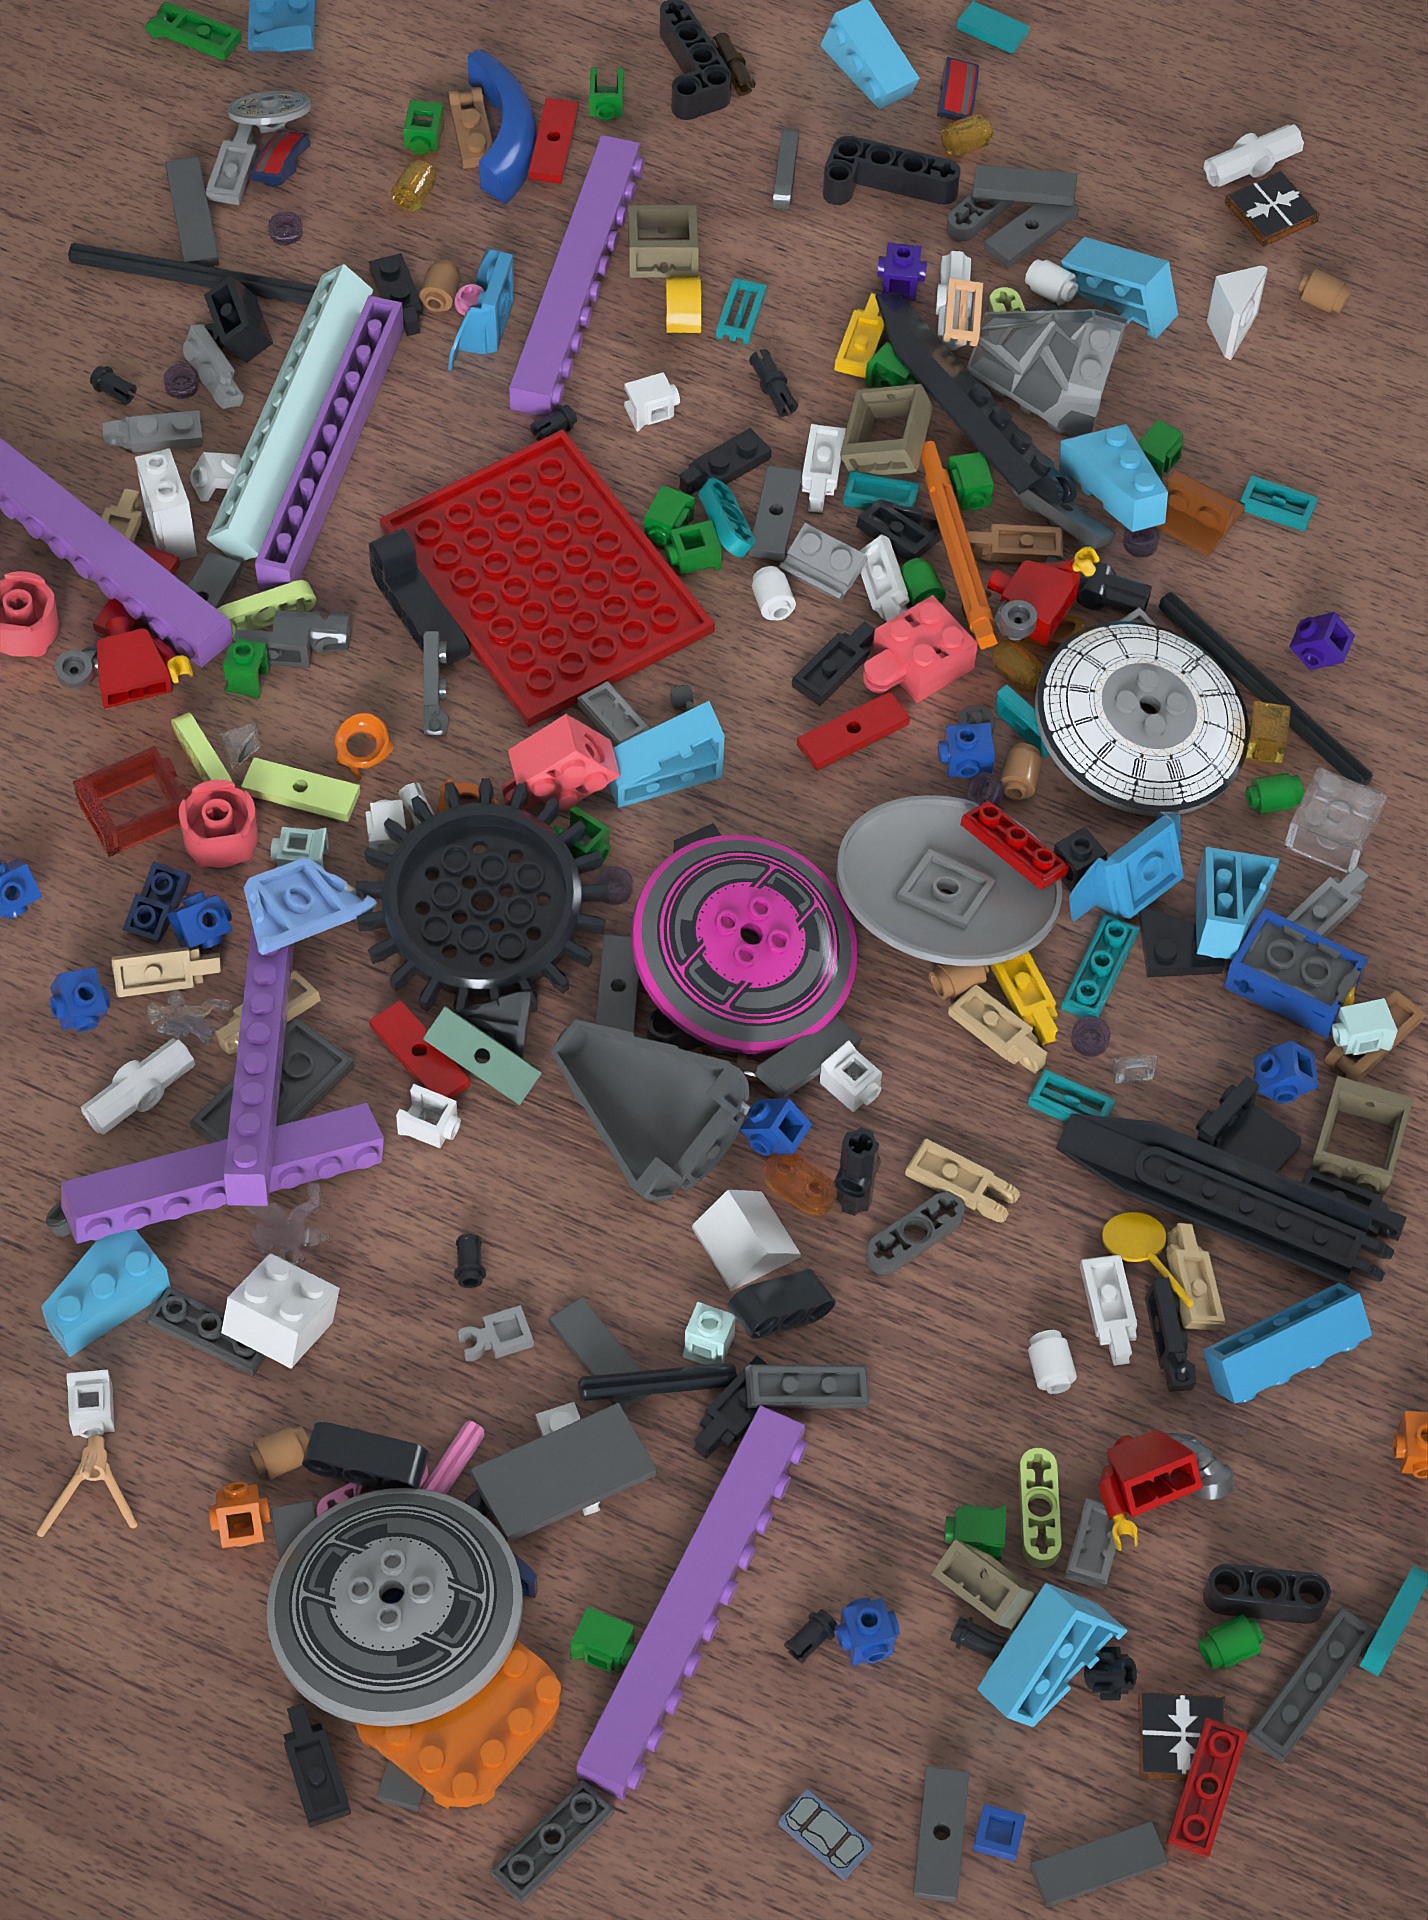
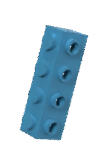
M1337 1283L1202 1351L1215 1392L1236 1404L1252 1400L1258 1392L1270 1386L1288 1382L1292 1375L1306 1368H1315L1322 1365L1326 1358L1340 1351L1344 1352L1356 1348L1360 1341L1372 1336V1332L1360 1293L1341 1283Z

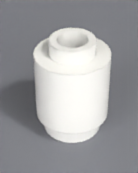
M1035 260L1029 267L1025 277V283L1030 286L1031 291L1052 302H1056L1057 305L1070 302L1078 289L1076 275L1049 260Z
M774 566L761 568L754 574L752 590L762 616L768 620L776 621L787 618L795 609L796 602L785 574Z
M1046 1330L1032 1336L1029 1340L1031 1346L1028 1349L1037 1387L1041 1390H1047L1050 1394H1058L1070 1389L1071 1384L1077 1379V1374L1067 1340L1062 1338L1061 1332L1057 1330Z

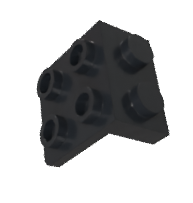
M1246 1076L1237 1087L1232 1084L1226 1089L1219 1100L1221 1105L1214 1113L1208 1110L1201 1117L1195 1128L1199 1131L1197 1140L1278 1173L1300 1148L1301 1138L1254 1104L1259 1084Z

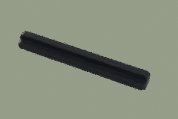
M720 1363L583 1376L578 1381V1393L581 1400L589 1401L728 1387L737 1377V1373L733 1363Z

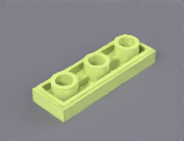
M255 757L241 785V790L244 792L246 790L251 797L345 822L349 821L360 795V785Z

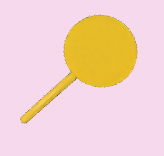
M1128 1212L1119 1214L1106 1223L1102 1232V1240L1105 1248L1112 1255H1121L1122 1260L1130 1262L1150 1260L1164 1278L1169 1277L1171 1287L1186 1306L1192 1307L1194 1305V1301L1157 1257L1166 1244V1231L1157 1219L1143 1213Z

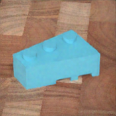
M710 701L613 747L620 777L610 782L608 786L618 808L723 778L725 735Z

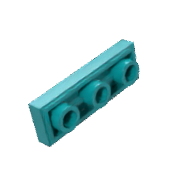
M1104 914L1064 997L1061 1010L1097 1023L1137 939L1139 927Z

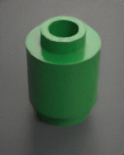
M914 558L906 562L900 571L912 606L932 595L942 604L946 597V591L933 566L923 558Z
M1289 773L1252 778L1251 785L1246 787L1245 792L1248 807L1250 809L1254 808L1258 815L1293 810L1295 805L1302 804L1304 800L1300 777L1298 775L1291 776Z
M1241 1614L1205 1631V1636L1198 1639L1197 1643L1204 1661L1212 1671L1219 1667L1225 1670L1260 1654V1644L1264 1642V1637L1257 1622L1254 1619L1248 1621Z

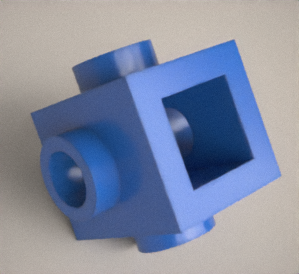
M958 723L946 726L944 741H938V758L940 763H946L948 777L971 778L976 775L992 774L995 751L990 723Z
M15 859L7 864L5 861H0V917L6 916L7 919H11L26 912L28 904L42 898L27 863L19 859Z
M203 891L192 894L182 899L184 906L167 913L181 948H192L200 944L202 949H206L223 942L222 934L232 931L229 921L232 920L230 909L223 899H219L218 895L205 896Z
M95 967L58 974L50 986L52 993L50 997L51 1012L55 1019L59 1018L62 1030L75 1028L77 1032L91 1030L99 1025L98 1023H100L110 1006L108 991L105 986L100 985Z
M1291 1040L1284 1044L1274 1045L1268 1051L1253 1057L1255 1068L1254 1081L1259 1084L1258 1092L1280 1104L1293 1102L1298 1096L1319 1087L1314 1053Z
M789 1098L762 1099L751 1106L747 1113L748 1117L742 1124L740 1131L748 1138L750 1146L759 1154L765 1156L794 1154L812 1126V1123Z
M860 1598L850 1602L847 1608L842 1609L840 1625L835 1626L840 1648L842 1651L847 1650L852 1666L861 1663L878 1662L887 1656L893 1655L895 1638L900 1635L895 1612L893 1610L887 1612L883 1598L872 1601L870 1598Z

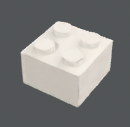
M270 1253L228 1297L221 1333L292 1368L333 1323L340 1288Z

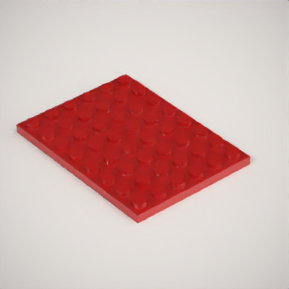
M563 429L380 518V527L386 535L401 528L407 531L416 550L417 567L464 633L471 651L528 728L577 703L578 697L606 681L612 685L715 632V623Z

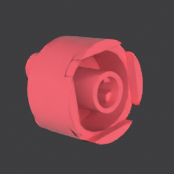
M16 571L5 574V579L0 581V652L18 657L30 655L33 657L43 656L56 639L60 628L54 593L45 584V580L34 573Z
M210 780L198 784L192 789L193 793L186 800H182L179 807V820L186 851L194 859L195 864L202 868L230 867L249 861L254 854L259 837L255 805L251 795L246 790L244 792L235 787V783L228 780Z

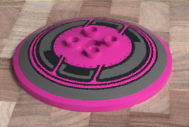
M721 835L693 842L670 855L657 867L642 889L635 906L631 928L632 951L639 977L646 991L669 1020L687 1034L708 1045L726 1051L748 1054L781 1051L800 1037L817 1033L824 1028L841 1009L850 993L857 969L858 952L855 929L846 904L835 886L822 871L799 853L779 843L748 835ZM742 929L753 930L758 935L759 943L753 945L746 943L742 939L740 931Z

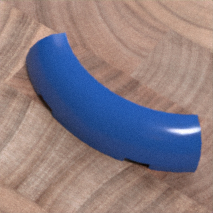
M475 50L468 55L469 84L473 87H481L482 94L494 108H497L502 123L493 145L479 160L480 189L502 203L507 204L527 179V172L530 167L537 137L535 117L528 96L513 73L485 50Z

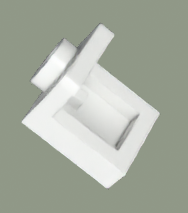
M202 453L190 474L191 484L200 501L208 502L216 488H229L241 460L239 454Z

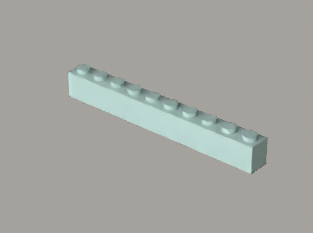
M345 264L321 276L207 535V540L233 560L244 562L251 558H257L366 300L373 292V289Z

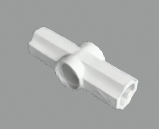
M1293 124L1291 126H1283L1260 137L1255 133L1242 136L1232 149L1205 160L1204 170L1208 182L1213 187H1220L1248 174L1253 178L1262 177L1272 169L1275 162L1303 150L1304 142L1301 137V131Z
M951 251L950 254L942 256L941 282L938 284L936 315H939L937 337L949 350H957L967 343L964 340L963 344H957V339L953 338L950 339V342L943 341L946 291L949 278L970 281L971 258L961 251ZM955 289L953 329L958 328L960 289ZM968 291L966 331H968L969 325L968 317L971 315L973 291Z
M172 1038L143 1061L133 1060L123 1065L115 1074L111 1085L81 1106L82 1114L97 1133L104 1135L136 1110L145 1112L153 1108L162 1098L165 1088L195 1066V1060L187 1047L179 1039L175 1040Z

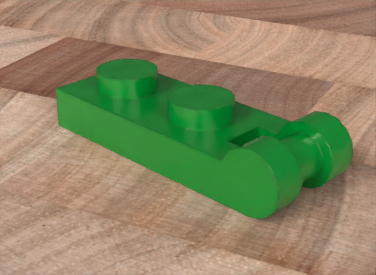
M164 2L157 10V17H152L145 25L146 31L154 38H161L163 36L223 61H226L242 40L240 30L170 2Z

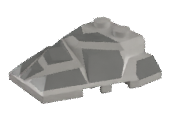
M1096 309L985 312L980 327L979 341L977 346L973 348L967 370L979 384L985 386L1001 398L1006 395L1019 403L1020 410L1028 415L1033 412L1048 422L1047 427L1055 432L1073 437L1093 433L1100 411L1104 388L1115 353L1119 350L1128 318Z

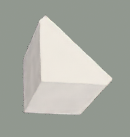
M1262 265L1219 275L1215 278L1207 323L1224 357L1229 360L1233 358L1258 314L1268 269Z
M727 1190L692 1225L693 1231L730 1291L801 1257V1253L762 1191Z

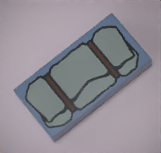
M808 1789L802 1793L778 1821V1825L843 1881L850 1876L873 1849L871 1842Z

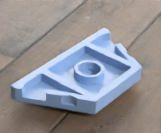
M307 857L250 877L244 886L258 950L262 955L357 918L356 916L372 912L377 902L369 895L363 901L344 888L348 882L335 874L326 872L322 866Z

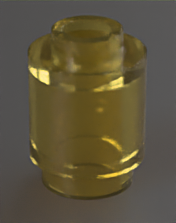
M979 113L950 122L946 128L941 130L942 143L948 154L955 153L961 155L986 147L990 143V138L993 137V128L989 119L984 118Z
M416 160L412 164L407 165L391 190V196L399 208L406 211H417L422 207L435 185L436 173L428 163Z
M1007 639L1001 642L992 653L995 669L1017 691H1031L1037 687L1044 665L1021 642Z

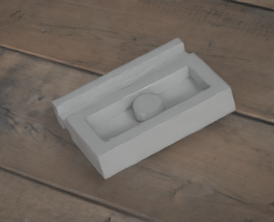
M804 523L788 550L787 557L783 563L781 562L779 568L789 576L842 603L848 589H851L868 558L866 554Z

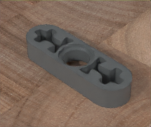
M782 128L773 209L790 210L799 142V130Z
M972 192L949 212L947 233L951 238L958 241L970 240L1015 201L973 197ZM980 201H986L993 207L990 209H980L975 204Z
M951 1192L938 1193L881 1231L868 1242L866 1250L867 1266L877 1274H891L957 1230L963 1222L965 1212L963 1200ZM940 1207H943L945 1210L954 1209L953 1217L944 1214L936 1219L939 1216ZM936 1219V1224L934 1228L932 1221ZM917 1225L922 1227L927 1235L920 1241H912L905 1236L904 1230L909 1226ZM897 1238L899 1245L895 1247V1239ZM893 1248L890 1260L885 1256L877 1258L878 1249L885 1253Z

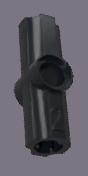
M1049 555L1045 562H1061L1064 559ZM1102 562L1093 563L1096 570L1092 576H1085L1082 572L1079 575L1081 577L1076 600L1083 607L1091 610H1100L1104 606H1108L1128 613H1132L1140 607L1144 612L1146 611L1152 586L1117 576L1112 567Z
M861 1127L854 1132L846 1133L842 1142L840 1168L834 1180V1186L837 1189L836 1200L841 1204L842 1212L853 1216L859 1212L868 1211L873 1199L875 1175L881 1164V1158L878 1156L879 1143L875 1140L874 1133Z

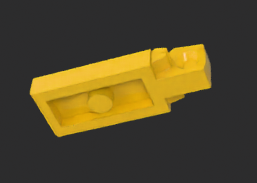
M871 293L865 310L857 309L853 311L835 360L834 371L866 379L867 363L878 352L886 329L875 298L876 294Z
M1029 951L1016 958L990 964L1015 1015L1033 1028L1034 1034L1041 1046L1055 1042L1056 1032H1058V1028L1053 1021L1058 1016L1055 1009L1056 1001Z

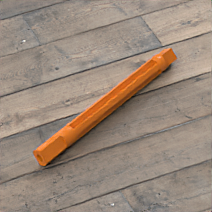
M926 441L924 442L921 454L926 473L925 483L972 633H975L979 647L983 650L998 644L993 629L995 621L949 473L943 468L935 442Z

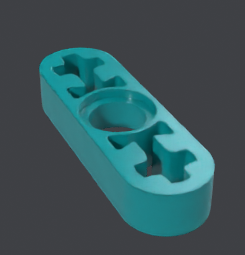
M709 478L699 490L698 496L709 520H712L722 546L731 554L743 558L755 544V538L732 491L718 479Z
M1413 1565L1359 1667L1379 1677L1428 1586V1573Z

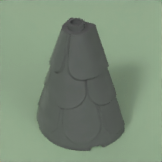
M576 1019L568 1028L561 1032L556 1044L551 1049L577 1102L585 1107L602 1142L607 1144L629 1186L647 1200L665 1201L672 1199L673 1193L671 1192L680 1187L688 1191L698 1184L721 1161L743 1124L745 1115L740 1112L742 1101L749 1099V1084L745 1074L729 1061L682 1050L676 1045L639 1038L630 1031Z

